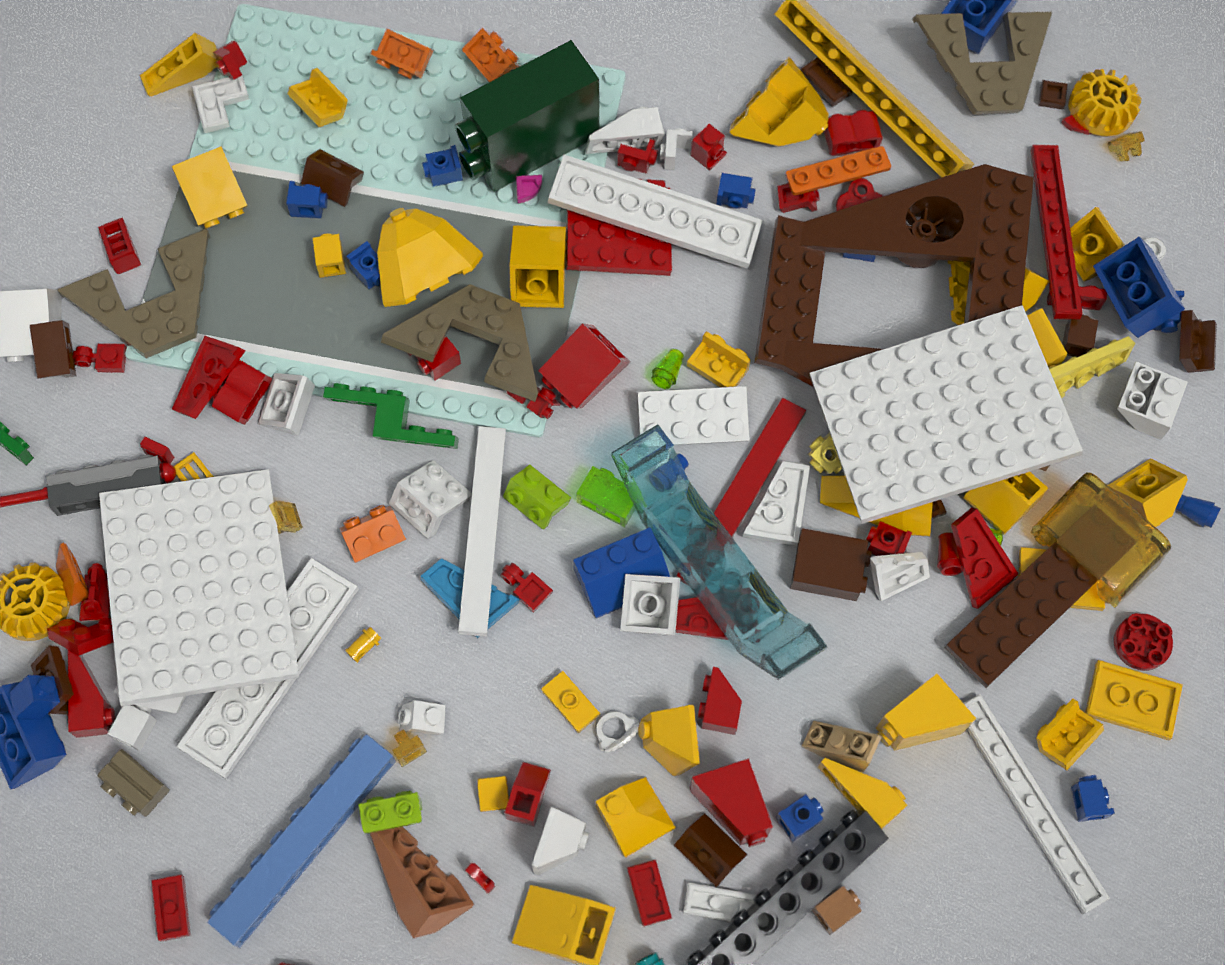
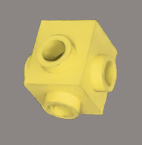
M830 432L824 438L821 435L817 437L809 446L812 449L807 454L812 459L809 462L810 465L820 474L823 471L827 474H831L834 471L837 474L842 470V466ZM827 450L831 451L829 459L825 456Z

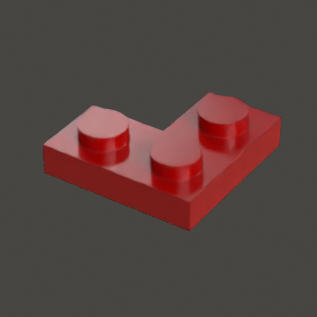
M111 618L99 620L97 624L89 627L74 619H64L59 621L58 625L47 628L50 640L78 656L114 642Z

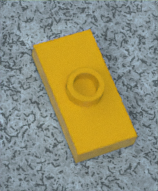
M564 671L560 672L541 688L543 694L578 734L600 716V712Z

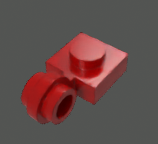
M98 344L97 353H93V349L90 347L78 346L73 351L72 358L75 361L74 364L79 367H90L91 363H95L97 372L124 373L127 347L125 344Z
M511 563L502 568L503 572L500 574L502 579L510 586H513L515 583L519 585L513 591V595L519 598L533 613L553 593V590L533 572L524 580L522 578L524 572L516 564Z

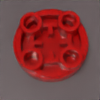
M1138 613L1132 614L1115 631L1114 647L1116 653L1131 668L1141 671L1156 669L1165 663L1172 653V628L1155 616Z

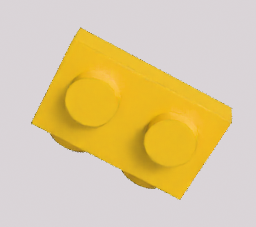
M318 68L312 69L309 80L289 86L287 93L318 127L343 119L348 99Z
M706 331L702 337V342L688 359L686 366L720 388L737 387L748 372L751 360L743 350L739 348L734 349L726 344L721 336L717 334L712 335Z
M1072 698L1067 705L1063 704L1058 709L1054 719L1049 724H1045L1039 729L1036 737L1039 752L1065 770H1068L1104 731V726L1080 710L1078 701Z

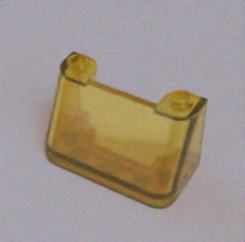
M1090 472L1083 474L1033 526L1030 532L1042 546L1050 547L1052 544L1058 543L1099 580L1096 586L1099 598L1105 603H1110L1114 608L1160 566L1171 550V544L1162 532L1100 478Z

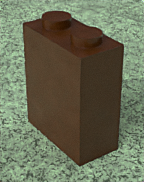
M802 528L790 589L857 601L860 593L865 594L868 577L863 576L864 566L869 567L872 554V551L867 550L868 540Z

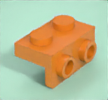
M386 29L378 50L372 49L370 54L377 58V64L388 69L393 65L399 68L397 73L412 79L413 75L422 78L434 50Z
M379 505L369 510L370 515L361 519L358 516L352 517L343 522L344 526L339 528L355 563L406 540L391 506Z

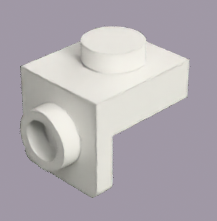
M667 129L666 144H661L660 159L665 160L664 170H675L676 148L691 149L692 131Z
M413 700L404 704L399 711L398 723L401 725L400 733L444 734L445 705Z

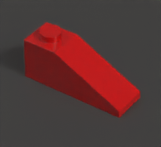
M68 650V677L74 694L68 700V732L76 738L107 735L115 721L114 708L108 702L83 655L78 656Z

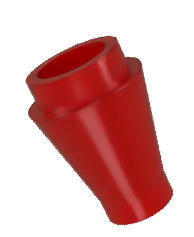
M951 532L940 534L938 536L937 567L945 576L958 575L963 570L954 535Z

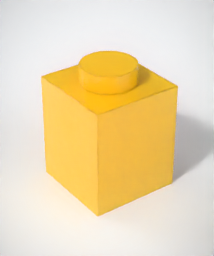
M327 233L320 237H313L316 267L320 278L346 274L343 247L339 234Z

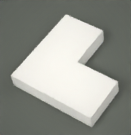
M243 75L235 80L227 77L192 86L205 133L230 127L225 106L249 100Z

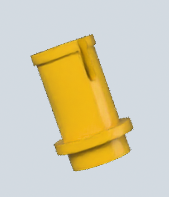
M371 627L367 630L363 629V634L345 649L348 655L357 663L375 645L378 647V642L382 639Z

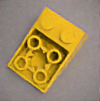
M530 885L512 944L577 965H600L616 908L590 899Z

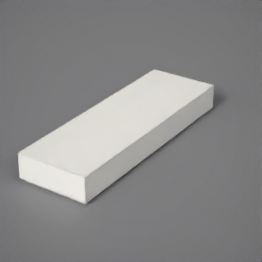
M688 883L683 914L732 922L731 919L736 913L742 909L748 910L755 903L753 899L756 895ZM765 913L759 915L757 919V926L759 928H765L768 925L769 919Z

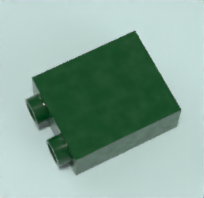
M570 40L460 97L463 120L455 124L457 136L465 148L459 152V158L466 173L473 181L483 176L492 191L496 192L516 181V176H526L587 143L589 135L599 130V78L573 41Z

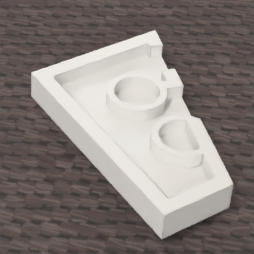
M785 461L781 463L765 496L758 505L749 525L746 527L743 537L798 546L810 469L809 465Z

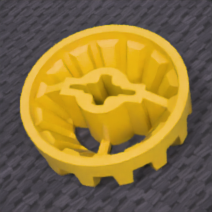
M1104 69L1086 72L1076 82L1069 96L1068 106L1071 115L1092 134L1099 136L1119 135L1132 125L1140 111L1141 97L1139 94H1136L1138 88L1135 84L1127 85L1129 78L1126 75L1122 79L1116 77V70H1110L1106 75ZM1121 93L1126 96V102L1123 105L1120 102Z
M33 562L24 567L20 564L13 566L14 571L9 574L3 572L0 575V629L8 636L21 641L43 639L48 636L47 628L58 625V622L66 619L69 613L70 605L66 597V591L62 586L63 581L48 566L43 567ZM21 579L34 580L30 585L23 584L17 587L14 584ZM11 587L14 590L11 595V603L6 606L5 596ZM30 598L31 601L26 603V599Z

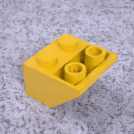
M1026 472L969 490L963 498L972 507L977 508L984 518L1005 535L1041 500L1048 487L1031 472Z

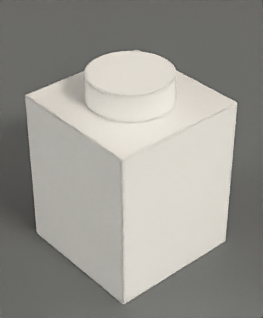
M137 705L123 706L108 735L120 743L141 751L157 720L150 714L152 711L150 708Z

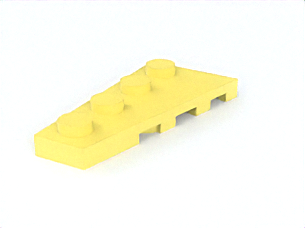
M1129 336L1118 341L1113 340L1099 349L1093 348L1086 354L1079 357L1074 356L1058 366H1050L1049 370L1061 398L1065 397L1064 392L1072 386L1079 389L1086 385L1094 374L1099 377L1126 362L1136 343Z

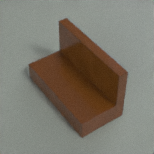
M319 149L307 157L300 184L320 187L322 193H327L329 199L345 207L348 204L352 187L362 181L364 171Z
M59 320L31 324L30 332L37 378L42 379L55 376L68 378L77 376L75 361L72 358L73 347L69 323Z
M705 813L690 825L674 844L716 887L748 855Z

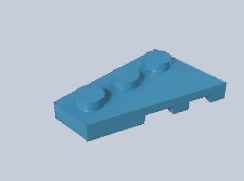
M441 558L421 575V581L460 620L464 570ZM494 585L491 586L488 629L519 603V598L499 591Z

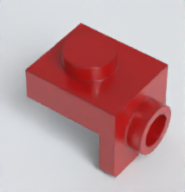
M233 40L213 52L218 60L215 63L223 76L227 75L233 80L242 76L239 68L247 64V60L236 41Z
M649 140L646 151L621 144L618 150L617 166H621L628 171H638L647 174L649 166L655 165L658 150H655V140Z

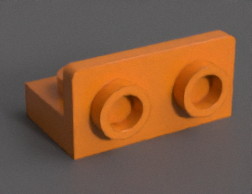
M482 28L462 49L489 82L510 72L512 69L520 67L517 63L519 60L517 55L508 48L506 50L502 46L504 41L495 31L489 33Z

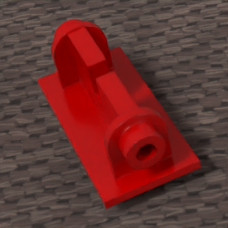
M537 387L538 395L536 401L530 400L527 408L540 418L545 417L549 419L554 412L551 407L560 406L561 403L555 399L557 395L546 387L542 389ZM507 391L509 396L521 404H524L527 399Z
M95 563L88 569V575H85L84 578L89 594L88 599L81 602L80 621L109 619L110 599L107 573L101 564Z

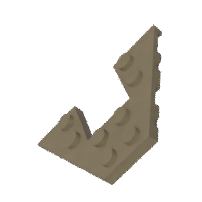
M1007 12L1003 16L1009 61L970 62L962 13L916 14L912 18V21L914 23L917 22L928 39L926 43L935 51L936 58L944 71L949 72L956 82L957 86L955 88L960 96L966 100V105L973 115L1019 113L1023 110L1052 12Z
M205 229L158 248L175 291L131 309L125 310L108 269L57 290L61 297H65L106 330H110L121 341L136 349L143 357L149 358L197 338V319L199 318L201 308L199 304L205 278L204 266L207 263L206 251L208 239H210L209 232Z
M469 284L382 335L381 343L433 362L450 326L496 343L500 346L486 373L484 382L534 402L536 401L538 389L520 303Z

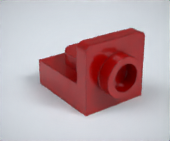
M788 183L777 186L779 208L783 213L807 206L812 212L817 211V201L820 200L818 189L793 195Z

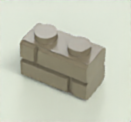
M123 749L114 755L97 776L103 781L100 787L113 798L116 794L121 796L125 800L121 805L134 816L138 812L145 817L148 816L170 790Z

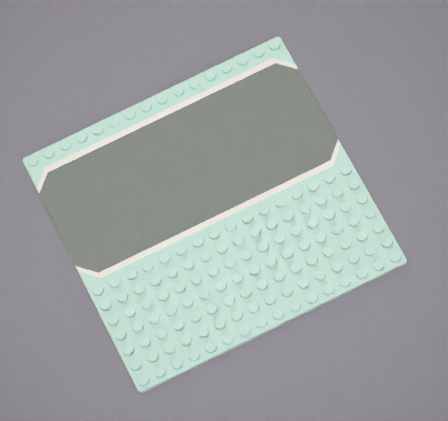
M246 4L238 5L225 45L233 40L236 41L247 60V64L239 69L244 78L249 100L225 106L230 125L228 128L205 133L200 121L188 159L221 146L247 203V207L243 209L244 214L232 219L228 215L219 218L220 224L207 229L210 239H208L207 263L204 266L205 278L203 291L200 296L199 305L201 308L199 318L197 319V338L149 358L143 357L132 346H127L126 358L130 361L189 371L204 336H208L245 350L240 360L268 375L272 380L274 373L303 375L315 385L312 395L323 397L324 387H333V383L349 385V390L360 391L361 386L376 388V393L387 394V390L402 391L403 396L410 400L408 413L474 426L505 428L506 432L527 436H543L547 419L545 417L540 418L527 408L530 402L529 399H526L524 404H521L509 396L506 390L484 382L486 373L500 345L450 326L446 336L459 351L461 364L434 381L430 374H423L417 365L418 359L414 355L409 356L407 352L381 343L383 333L469 284L511 300L510 255L513 225L566 227L567 237V209L547 203L563 156L526 175H542V186L534 198L524 203H518L516 181L493 192L483 176L473 181L466 173L461 161L462 181L433 187L431 178H425L422 162H427L425 154L451 149L450 146L456 145L459 157V152L465 149L455 130V124L463 120L460 97L489 83L462 51L467 43L392 30L434 50L422 78L413 75L412 79H409L397 73L399 68L393 65L388 69L377 64V58L370 54L372 49L378 50L386 31L384 28ZM513 51L519 58L517 61L519 66L539 57L538 55ZM590 65L599 78V129L616 120L626 73L623 70ZM217 68L213 81L227 78L228 76H223ZM314 68H318L348 99L343 119L322 127H318L287 94L289 86L309 80L311 71ZM587 143L565 154L604 168L608 152L586 154L585 147ZM321 149L364 171L362 181L352 187L348 204L345 207L328 198L327 209H323L322 218L290 216L286 204L289 181H295L296 186H303L300 183L307 157L317 150ZM180 185L160 247L205 230L204 225L198 227ZM398 208H404V210L416 208L444 218L482 252L483 258L475 269L465 275L454 274L448 277L449 283L431 292L427 288L418 293L416 300L405 305L384 307L381 285H375L368 290L349 269L346 258L348 254L366 241L377 253L382 225L389 218V214ZM327 233L339 234L343 247L346 274L320 278L316 267L313 237H320ZM159 251L141 304L175 291ZM566 262L564 308L520 307L536 385L540 389L546 387L552 392L554 389L552 390L541 380L543 375L538 370L564 344L581 273L580 270H566Z

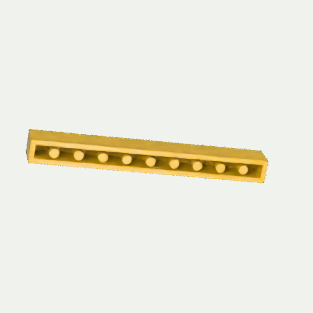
M785 0L775 15L941 178L970 169L975 165L806 0Z

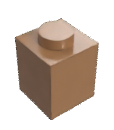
M842 886L814 907L812 912L829 935H831L862 911L859 907L861 901L853 890L849 889L847 891Z

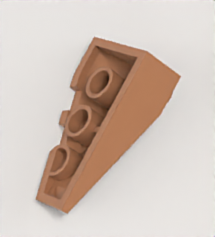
M404 827L370 833L398 915L413 939L436 933L473 907L474 903L460 881L453 874L447 876L437 866L439 861L433 855L428 858L417 847L418 841Z

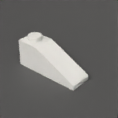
M639 107L632 109L589 135L585 153L615 152L619 150L621 144L638 149H646L650 139L655 140V148L659 147L664 136V129L658 108Z

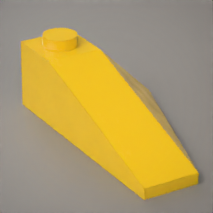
M821 476L820 504L860 518L845 476ZM933 502L876 519L869 523L879 525L880 521L905 532L907 530L912 532L911 536L930 537Z

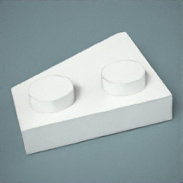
M922 552L873 556L870 558L875 594L881 601L930 578L928 559Z

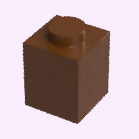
M1082 315L1081 319H1069L1065 326L1062 343L1068 356L1079 357L1094 348L1099 320L1091 319L1087 315Z

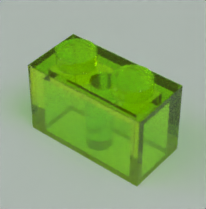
M592 466L577 491L576 497L578 504L625 528L641 501V491L638 490V486L627 480L623 482L615 478L614 474L605 468H600L599 470Z

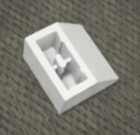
M1136 361L1117 409L1135 430L1162 440L1173 424L1188 382Z

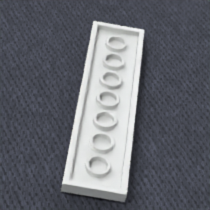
M563 155L547 202L747 269L750 265L762 224L761 219L567 155Z
M312 558L287 591L299 674L359 590L356 585ZM297 678L216 691L179 742L177 748L224 779H227Z

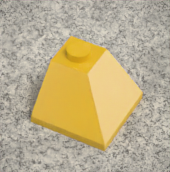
M1150 458L1107 486L1132 521L1151 530L1172 517L1188 479L1187 475Z
M694 705L650 712L641 719L639 723V736L643 739V748L673 776H679L700 764Z
M646 777L623 785L595 801L598 813L625 858L676 828Z

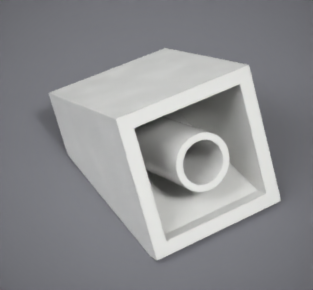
M58 290L0 291V357H7V362L24 361V356L34 355L30 325L61 320L62 297Z

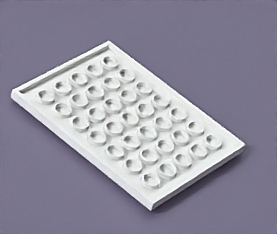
M1023 305L810 373L814 390L862 524L1083 454L1081 444Z
M269 469L99 493L121 706L299 678Z

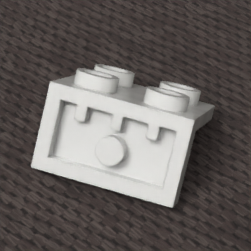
M431 461L397 483L389 505L429 539L436 534L443 517L468 501L472 493L438 463Z

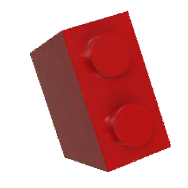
M582 323L538 371L543 375L541 380L552 390L556 388L562 394L560 399L569 408L575 407L580 409L612 381L630 361L594 325Z
M749 758L692 777L690 784L691 793L739 845L747 843L748 847H754L766 842L765 839L768 838L773 825Z

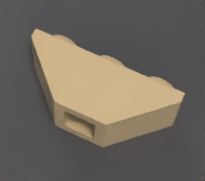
M813 721L802 747L823 758L864 772L871 762L881 737L877 734Z

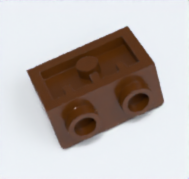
M1193 310L1181 312L1179 360L1187 373L1215 370L1217 323L1215 320L1201 321V319L1196 317Z
M49 645L31 664L33 675L54 676L60 703L48 714L68 715V700L74 695L72 685L69 681L59 646Z

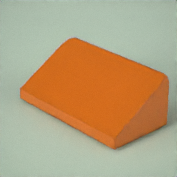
M61 543L56 561V570L63 581L62 586L66 591L69 605L73 606L88 599L89 591L75 556L67 544Z

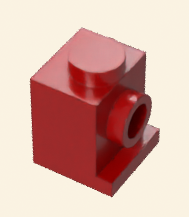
M709 123L692 139L691 156L710 171L727 155L723 147L725 135Z
M880 521L877 528L871 527L866 538L870 543L868 550L872 551V554L875 556L903 554L912 532L908 530L905 532ZM883 537H886V538H888V539H890V540H893V541H892V542H887V541L884 540Z

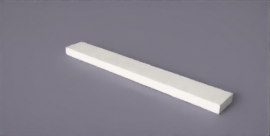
M479 426L458 630V634L487 637L506 434L505 428Z
M981 694L964 702V705L976 717V720L968 727L967 731L1081 913L1085 914L1110 899Z

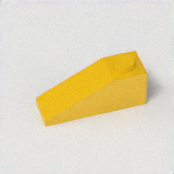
M196 32L140 75L147 95L152 97L203 78L217 68L215 62L218 60L213 53L217 50L215 43Z
M824 758L818 766L819 770L856 810L867 811L881 829L907 806L904 802L906 798L903 793L895 786L891 788L884 781L827 758Z

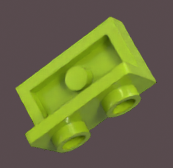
M528 465L513 476L503 494L504 499L541 529L548 527L552 517L565 508L571 500L568 494L532 465Z
M403 791L395 794L396 797L386 799L384 797H373L367 799L366 803L359 804L363 832L368 834L421 823V810L423 809L418 792Z

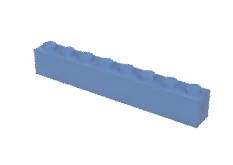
M367 734L363 739L358 738L353 742L348 750L350 754L343 762L341 760L332 767L329 772L331 776L324 785L320 783L314 788L310 794L311 800L304 808L302 806L299 807L291 816V824L285 831L280 830L275 834L270 842L272 846L265 854H259L250 865L252 870L245 878L240 877L230 888V896L224 902H218L209 914L211 918L207 923L234 946L241 948L358 808L359 804L363 802L396 762L391 753Z

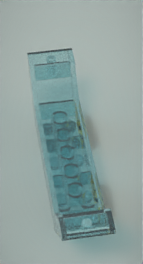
M658 424L611 452L613 461L646 529L651 527L660 548L740 655L777 680H780L827 649V645L810 623L806 624L788 612L687 478L674 450V444Z

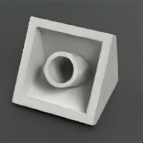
M274 373L258 424L299 436L315 385L303 375Z
M626 574L620 631L652 635H675L680 578Z

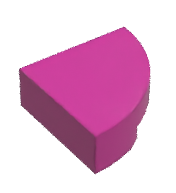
M542 175L516 176L518 203L527 202L538 194L542 186Z

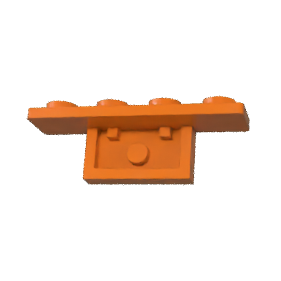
M880 146L788 170L785 176L792 194L798 195L889 171L891 163L885 148Z

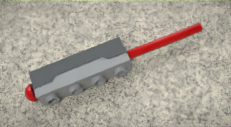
M143 455L137 460L132 461L116 460L111 462L110 465H88L83 467L82 470L77 471L61 470L57 471L55 475L46 476L48 486L43 489L0 496V508L48 499L49 507L57 516L101 508L99 493L170 483L176 477V469L170 463H162L158 456Z

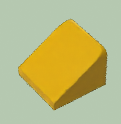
M507 777L477 779L480 812L505 810L509 800Z

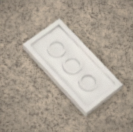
M746 386L637 393L640 447L749 441Z

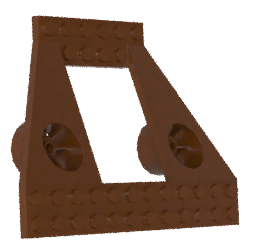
M983 164L805 222L778 215L774 225L754 363L780 369L813 387L810 378L811 372L883 350L881 348L813 343L825 252L897 257L902 263L913 268H927L935 265L939 260L971 262L964 324L1021 306L1034 177Z

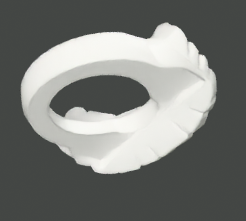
M621 712L605 714L596 726L599 749L608 753L622 748L637 734L640 721L635 717H628ZM610 718H619L625 724L626 733L618 740L606 737L602 732L603 724Z

